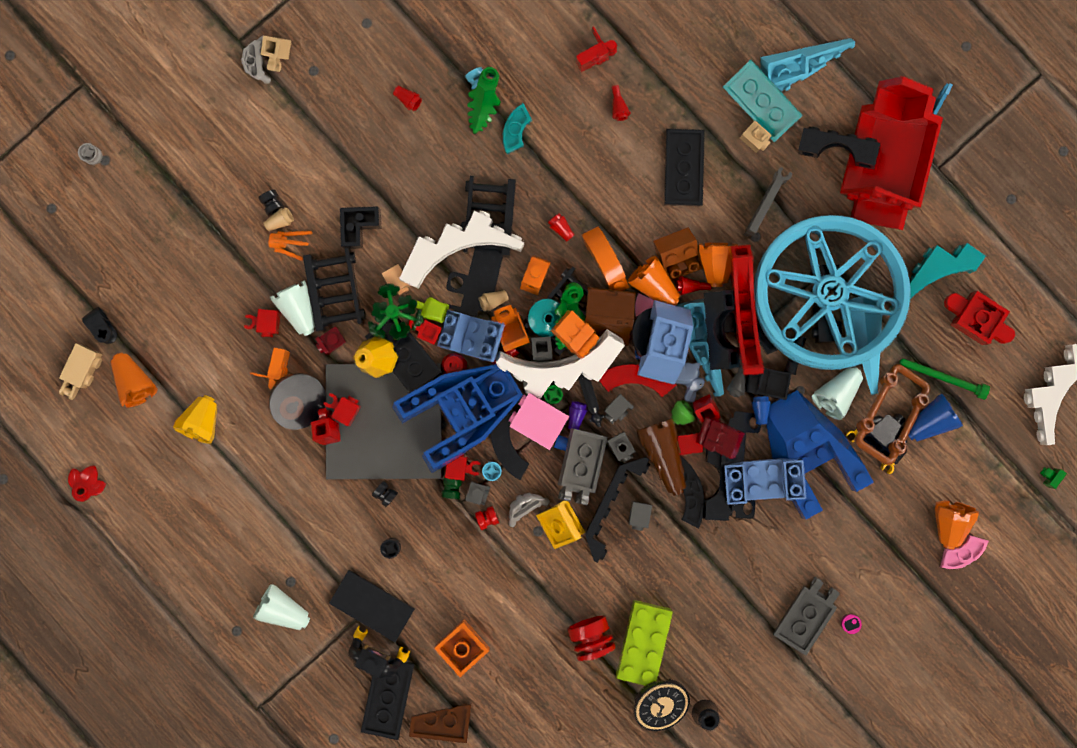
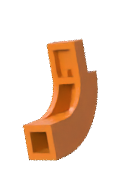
M597 226L582 234L585 245L597 263L608 289L624 291L630 288L622 266L601 229Z

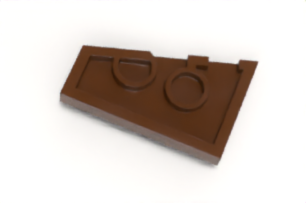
M472 703L412 715L409 737L467 743Z

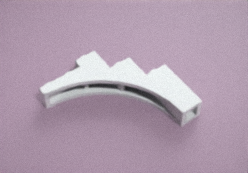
M481 210L479 213L474 211L465 232L462 231L463 228L452 223V225L446 224L437 245L434 244L435 240L425 236L424 239L419 237L399 279L419 289L429 272L453 253L480 245L503 246L521 252L524 242L521 241V237L515 234H511V236L505 234V230L498 226L490 227L493 222L489 218L490 214Z
M606 329L599 337L600 339L597 341V344L591 348L588 355L583 359H580L575 354L557 361L536 362L515 358L499 351L496 355V364L501 370L505 372L508 370L513 373L517 380H524V389L527 394L530 393L541 398L552 381L559 388H566L567 390H570L581 373L587 379H594L598 382L625 345L622 338Z
M1077 344L1065 346L1064 358L1068 365L1045 367L1044 380L1047 383L1046 387L1025 389L1024 402L1027 408H1035L1036 410L1034 412V419L1038 425L1036 435L1040 445L1055 444L1054 428L1058 409L1068 389L1077 380Z

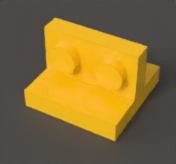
M563 500L550 509L536 515L554 549L577 541L585 533L569 501Z

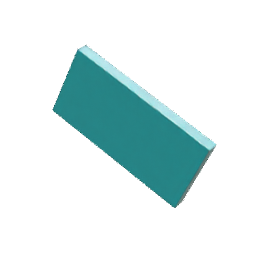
M749 60L723 86L742 109L772 135L770 139L773 142L777 141L803 116L752 60Z

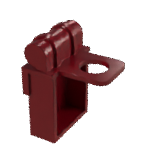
M705 417L696 442L712 452L715 451L732 459L736 458L745 433L720 422V420Z

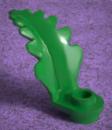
M487 67L481 72L477 87L468 93V96L473 99V101L467 104L469 108L473 109L468 112V116H472L468 122L471 123L470 128L474 134H477L478 131H483L482 127L486 128L488 126L486 121H492L489 114L496 115L497 113L493 106H499L501 103L495 93L499 82V73L493 67Z
M570 283L566 286L560 298V305L555 309V314L560 317L555 321V325L570 310L583 322L585 321L586 317L578 307L584 291L578 283ZM555 337V340L557 341L556 345H558L559 350H562L564 347H566L557 337Z

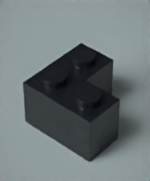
M378 206L340 208L341 247L343 249H363V230L382 229L381 209Z

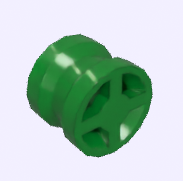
M550 385L544 393L545 400L550 404L559 403L563 397L561 388L556 385Z

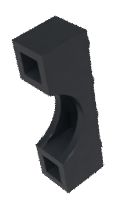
M817 127L803 129L798 149L799 155L818 158L826 149L840 147L851 153L855 166L875 169L880 149V143L876 139H859L858 136L853 134L843 136L833 130L823 132Z
M840 264L835 265L838 270L840 268ZM819 265L821 277L830 274L827 265ZM815 302L814 308L811 309V318L822 309ZM825 315L815 322V327H812V338L815 339V343L835 342ZM835 320V321H836V324H837V326H838L839 332H840V334H841V337H842V325H841V322L838 321V320Z
M734 290L704 293L703 302L706 315L705 323L707 327L710 370L741 367L739 348L732 345L725 334L726 318L736 309Z
M706 449L705 461L717 469L720 477L722 454ZM718 487L711 497L704 499L703 519L729 521V516H732V505H727V497H724V491H720Z

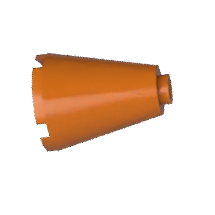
M655 255L651 256L645 261L647 264L640 265L631 274L628 283L652 300L676 306L680 295L659 259Z
M117 353L113 356L110 363L119 402L122 407L124 405L127 408L138 406L147 401L146 397L149 395L153 397L157 393L156 385L128 354Z

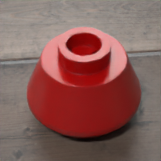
M450 353L443 358L441 369L443 374L467 370V362L462 355Z

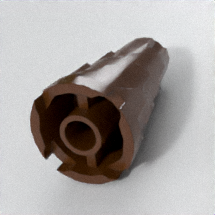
M673 418L637 430L640 442L645 447L651 463L654 464L658 476L663 481L668 493H672L673 496L684 493L683 489L686 488L683 475L684 469L679 454L681 451Z

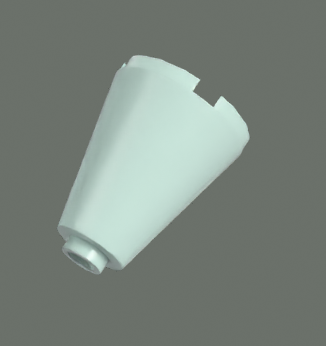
M304 280L301 281L302 286L294 284L276 293L278 297L275 298L272 295L270 299L298 334L303 333L304 336H307L314 332L315 323L307 284Z
M856 367L846 368L814 392L812 395L813 402L819 409L822 407L826 409V415L841 420L846 416L863 380L862 372Z
M270 584L261 598L262 601L257 606L253 616L257 621L301 630L302 627L306 628L310 621L309 613L273 584Z

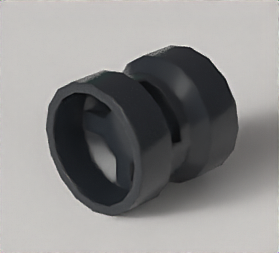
M275 189L259 196L260 202L265 206L264 210L267 215H272L280 208H284L283 203L277 198L278 193Z
M385 481L372 493V496L375 499L381 500V504L385 507L398 495V492L394 489L391 490Z
M396 538L386 539L380 547L381 554L388 559L396 557L401 551V544Z

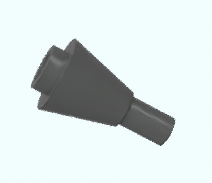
M740 364L741 367H739L738 373H736L726 389L729 391V395L740 398V395H745L746 376L743 374L742 364Z

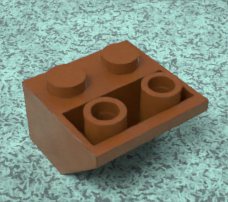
M689 227L653 241L657 257L671 281L680 278V276L703 269L697 240Z

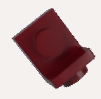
M336 326L322 336L315 338L318 342L315 344L321 354L324 352L326 355L331 354L347 343Z

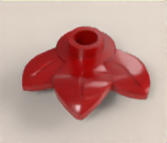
M89 466L82 470V472L73 468L68 476V484L73 488L72 497L78 502H85L91 496L101 494L106 486L104 481L98 480L96 466ZM80 489H84V493L82 495L78 494Z

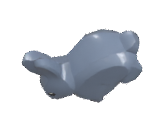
M685 363L675 382L676 384L686 385L685 401L694 402L696 392L705 383V380L699 377L700 363Z

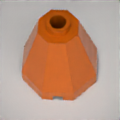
M707 242L704 247L702 243H698L699 255L707 283H711V287H723V284L728 282L731 274V246L724 242Z
M946 500L936 502L935 515L940 543L947 549L960 547L977 521L979 512L974 507L960 502H955L954 505H949L950 501Z

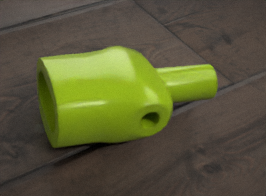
M429 297L425 303L417 301L416 308L422 310L421 315L423 318L443 323L447 310H449V305Z

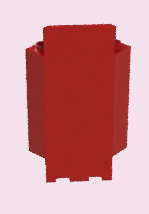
M904 76L882 80L878 83L874 103L862 105L855 135L859 139L864 140L866 138L876 139L880 143V149L874 170L855 166L854 158L851 153L849 154L840 194L847 196L846 199L854 201L851 218L869 225L903 230L908 210L921 208L943 117L933 114L936 97L932 96L933 88Z

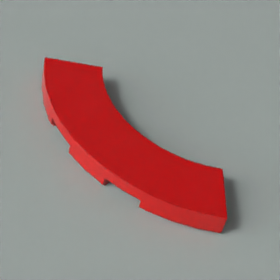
M627 364L608 369L599 380L607 392L617 386L633 383L647 386L661 397L677 386L676 384L672 385L637 375L638 364Z

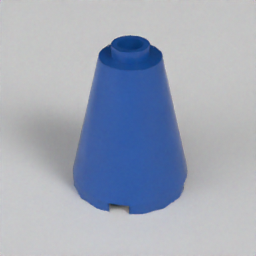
M940 394L919 413L908 436L911 440L916 439L918 442L958 429L963 424L945 396Z

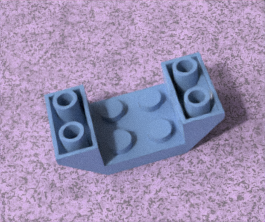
M654 300L650 319L654 321L647 353L641 356L637 375L674 385L685 365L693 330L691 310Z
M447 310L437 346L494 362L505 324Z
M802 459L752 460L724 466L727 505L747 503V500L785 498L786 500L806 499L804 461Z

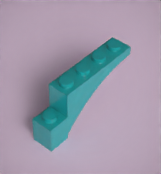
M968 243L961 246L958 245L952 253L954 256L938 245L932 248L929 247L923 254L924 259L921 264L917 263L911 271L913 275L909 279L910 299L924 287L942 277L959 272H967L969 274L975 272L986 256Z

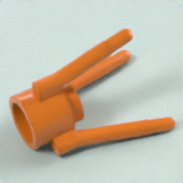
M278 231L277 233H271L268 241L269 248H275V252L283 253L302 261L303 257L282 248H286L287 244L308 246L309 243L287 240V237L284 236L311 235L312 231Z

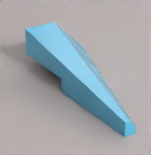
M849 38L761 57L760 69L780 91H787L791 88L790 85L811 76L825 67L826 62L832 58L837 59L840 57V53L846 49L854 48L855 41Z
M862 296L848 300L854 303L877 305V301ZM849 309L855 342L859 350L872 342L881 333L882 315ZM880 353L862 363L871 395L878 394Z
M704 299L677 304L676 306L691 310L693 330L689 348L697 363H700V366H702L706 373L705 379L710 381L715 391L713 393L714 396H721L724 394L721 369L710 370Z

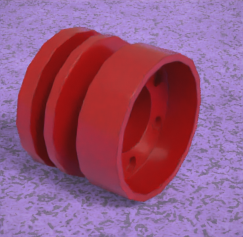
M605 615L582 620L567 628L571 641L581 642L574 647V651L579 652L576 654L578 661L600 658L616 648L614 642H609L613 639L612 635L602 634L609 629Z

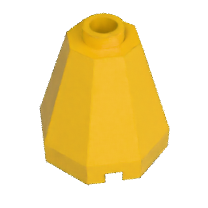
M380 336L362 342L354 356L356 366L362 372L375 378L393 372L398 359V355L393 349V342Z
M207 395L198 397L177 418L173 425L174 430L190 439L196 438L198 442L212 444L217 414L215 399Z

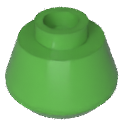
M683 400L677 401L671 411V418L678 425H686L695 421L696 413Z

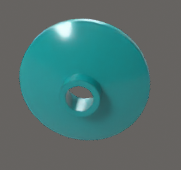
M542 299L533 304L528 313V323L535 334L541 337L555 336L551 330L555 326V321L560 318L555 314V309L560 303L552 299ZM547 315L551 316L550 322L545 321Z

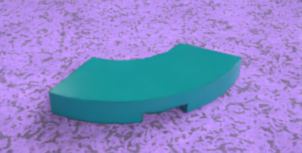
M524 103L512 111L504 126L503 145L507 155L524 147L522 134L525 127L532 122Z

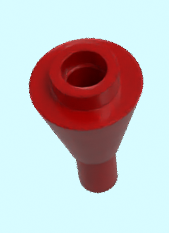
M614 85L611 87L614 97L612 118L617 119V121H623L628 118L631 112L620 94L619 86Z
M680 276L679 280H676L675 284L679 295L699 290H711L712 288L711 283L699 282Z

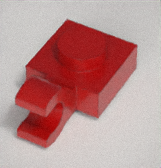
M409 320L408 325L412 328L413 321ZM424 320L423 325L421 324L420 327L416 326L415 330L419 332L418 338L435 345L442 327Z

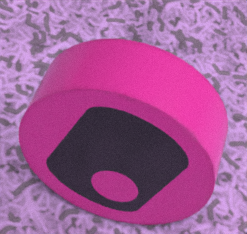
M847 614L842 618L841 627L845 632L855 634L860 631L862 623L859 617L854 614Z

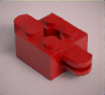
M979 291L970 293L967 299L958 293L950 294L945 298L944 307L956 315L950 325L979 344L988 345L993 339L1001 344H1005L1014 339L1015 330L1004 323L1010 311Z

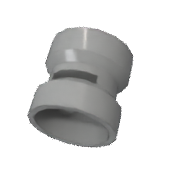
M84 143L78 149L79 158L90 165L99 164L103 158L102 151L91 143Z

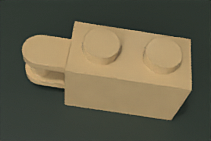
M76 343L59 379L64 380L59 394L62 396L67 395L70 400H73L80 388L90 386L94 378L92 375L102 362V354L87 346ZM70 384L74 385L72 389L68 388Z

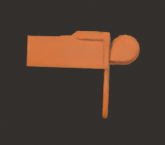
M507 305L494 311L495 316L491 317L492 321L505 324L500 339L504 352L530 343L516 308L513 309L511 305Z
M572 310L567 311L551 330L571 353H575L580 359L588 355L591 348L600 339L594 333V330L587 323H584Z
M274 347L267 376L252 372L250 374L269 378L268 387L271 390L278 380L288 374L287 365L290 352Z

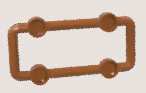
M901 364L893 365L890 371L880 378L882 387L867 416L857 423L856 445L885 465H892L898 456L906 452L907 445L905 441L920 411L926 408L930 401L928 397L930 393L929 384ZM899 372L922 387V391L912 398L913 409L898 439L889 444L890 455L887 457L864 442L863 439L866 434L874 430L873 419L888 390L897 385V373Z

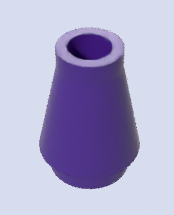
M572 401L571 405H569V429L579 430L587 412L586 404Z

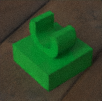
M1044 467L1040 472L1046 478L1043 484L1052 489H1056L1067 475L1065 471L1057 468L1051 470Z

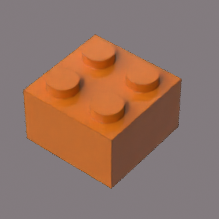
M463 619L435 645L434 649L455 673L461 677L489 652L490 647L468 622Z

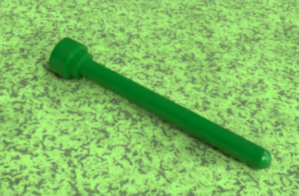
M904 358L899 361L906 368L972 391L977 398L985 400L989 394V385L983 383L975 385Z

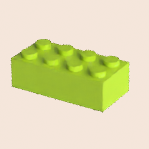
M633 600L616 671L617 679L645 686L651 682H657L673 613L670 608Z

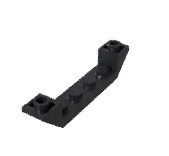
M642 457L618 466L585 532L594 562L598 563L599 559L603 560L607 550L605 549L606 544L594 539L593 536H598L602 528L600 522L602 518H607L611 510L608 506L611 500L615 502L619 494L617 488L620 483L624 484L628 476L625 473L626 470L639 476L642 473L646 474L650 466L648 458Z

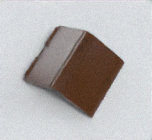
M588 287L585 323L594 330L598 337L608 329L622 338L624 345L628 346L630 332L634 323L636 293Z

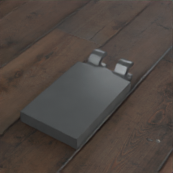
M781 167L773 175V180L743 235L751 238L756 234L781 185L785 184L792 177V172L783 177L781 175L783 168Z
M573 428L570 429L558 485L563 487L559 492L558 499L571 501L572 491L578 492L575 503L588 505L590 492L595 493L608 437Z
M814 577L809 588L802 587L772 633L804 655L808 654L838 608L833 603L840 593L833 587L829 589L826 596L820 593L819 589L822 587L823 582L817 577Z

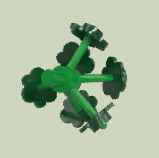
M385 284L379 287L378 295L388 298L389 306H387L385 301L381 303L375 302L372 306L371 315L375 317V321L379 324L377 325L369 321L368 327L370 333L375 337H385L386 333L381 327L389 319L394 321L389 331V335L394 340L407 337V333L411 330L410 326L406 325L405 322H398L397 318L399 316L413 321V331L416 326L420 327L423 322L421 309H418L416 312L417 301L412 299L410 295L399 297L398 307L393 305L392 296H396L397 292L400 291L399 286Z

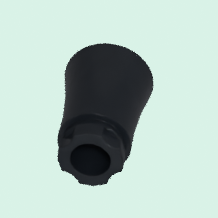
M700 700L693 706L692 718L701 728L713 731L719 726L720 718L715 703L710 700Z

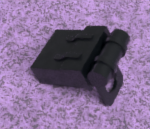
M764 368V373L748 375L745 392L762 397L767 396L787 400L792 373Z

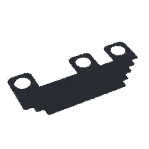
M466 221L461 223L463 229L466 227ZM475 248L469 275L456 272L449 274L446 285L447 290L464 294L461 307L448 304L449 308L455 312L474 317L477 316L478 311L483 312L479 303V297L484 293L495 292L503 258L502 252ZM460 277L463 280L462 287L459 289L453 288L451 286L452 278Z
M735 411L734 418H730L729 424H727L745 434L736 458L730 459L722 455L719 490L724 491V497H727L724 466L744 461L746 432L759 433L761 430V425H758L756 429H752L749 425L750 419L755 417L754 413ZM747 500L752 505V512L749 515H746L743 511L745 503L731 504L732 511L736 512L735 517L752 519L755 515V500Z

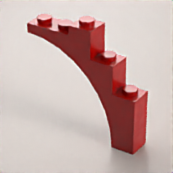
M731 246V284L735 297L736 338L743 374L764 373L756 319L751 246Z

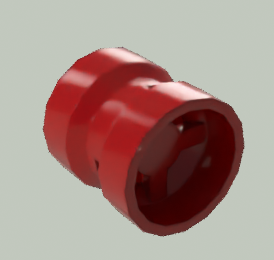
M493 506L488 507L483 512H475L481 530L487 529L489 525L499 524Z

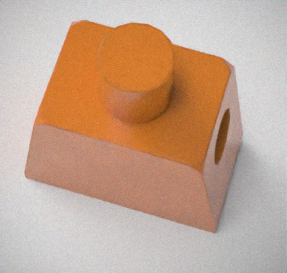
M533 255L522 279L520 289L538 296L551 262Z

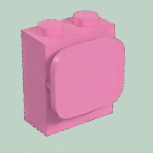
M530 393L528 396L523 395L518 404L521 408L518 413L514 411L509 419V422H511L510 427L550 450L569 416Z

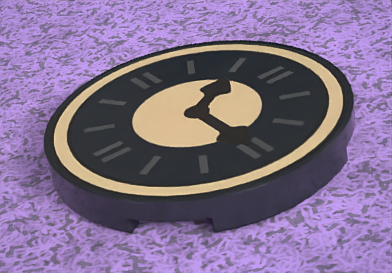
M669 679L668 681L651 682L636 695L633 715L637 723L644 729L650 731L668 729L681 721L687 713L690 704L689 694L685 687L676 680Z

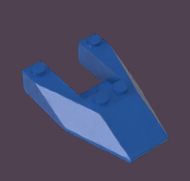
M497 364L443 374L393 402L392 408L403 424L437 404L440 406L456 434L423 452L422 458L431 473L483 442L523 397V394L509 371L505 372Z
M798 390L788 394L787 400L779 399L770 404L766 427L772 459H802L804 461L805 474L834 458L852 491L858 492L874 483L865 465L842 431ZM805 478L806 499L792 501L801 518L807 520L823 511Z

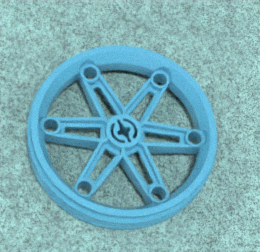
M838 215L809 218L783 231L763 254L754 277L756 317L769 341L781 353L793 361L811 368L825 370L853 367L870 360L882 352L901 330L910 304L908 272L900 253L893 243L871 225L851 217ZM835 231L847 233L858 237L868 244L837 270L822 232ZM811 233L817 234L819 241H812L809 235ZM805 236L813 276L772 269L779 255L790 244ZM867 247H873L876 255L868 254ZM817 248L821 249L830 273L822 277L815 250ZM879 254L890 271L894 287V299L854 286ZM862 258L865 262L846 283L840 276ZM769 275H777L779 281L772 283L769 280ZM785 280L812 283L814 286L812 292L787 285ZM768 286L808 299L783 331L778 327L772 316L768 303ZM835 286H837V288L834 290L835 292L833 293V295L829 296L825 300L824 297L827 295V293ZM849 293L877 301V305L872 306L849 302ZM814 302L822 308L802 327L797 325V322ZM885 302L892 304V311H887L884 308ZM841 309L847 336L843 338L832 314V311ZM849 309L890 316L881 333L868 345L857 350ZM825 315L840 355H825L811 352L798 346L794 341ZM786 330H793L795 337L793 339L787 338L785 335ZM845 343L851 345V353H846L843 350Z

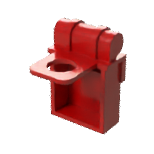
M594 26L592 27V33L598 44L576 55V64L581 73L595 65H601L608 61L609 56L612 57L617 52V43L614 40L604 43Z

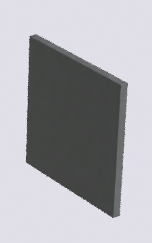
M435 363L441 370V363ZM326 364V402L329 404L334 402V399L329 396V393H333L338 397V401L342 397L348 398V396H352L359 401L357 404L361 406L351 426H346L331 418L339 423L341 441L326 445V479L442 478V468L431 473L422 458L423 452L442 442L441 408L438 404L402 424L392 408L393 402L406 396L409 392L393 372L375 378L362 372L356 364ZM326 407L327 411L331 410L333 414L334 409Z

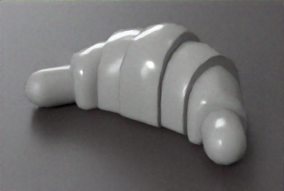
M263 36L249 43L246 48H243L241 63L245 73H248L256 80L269 84L271 78L265 74L262 66L261 48Z
M530 492L516 496V500L510 504L509 526L515 527L516 522L537 507L549 505V499L531 494Z

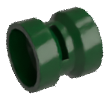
M444 477V490L441 492V497L460 499L459 487L462 486V480Z

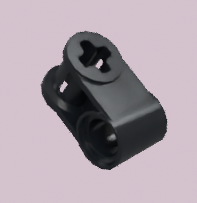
M96 307L82 317L84 325L98 342L112 344L116 341L117 331L101 308Z

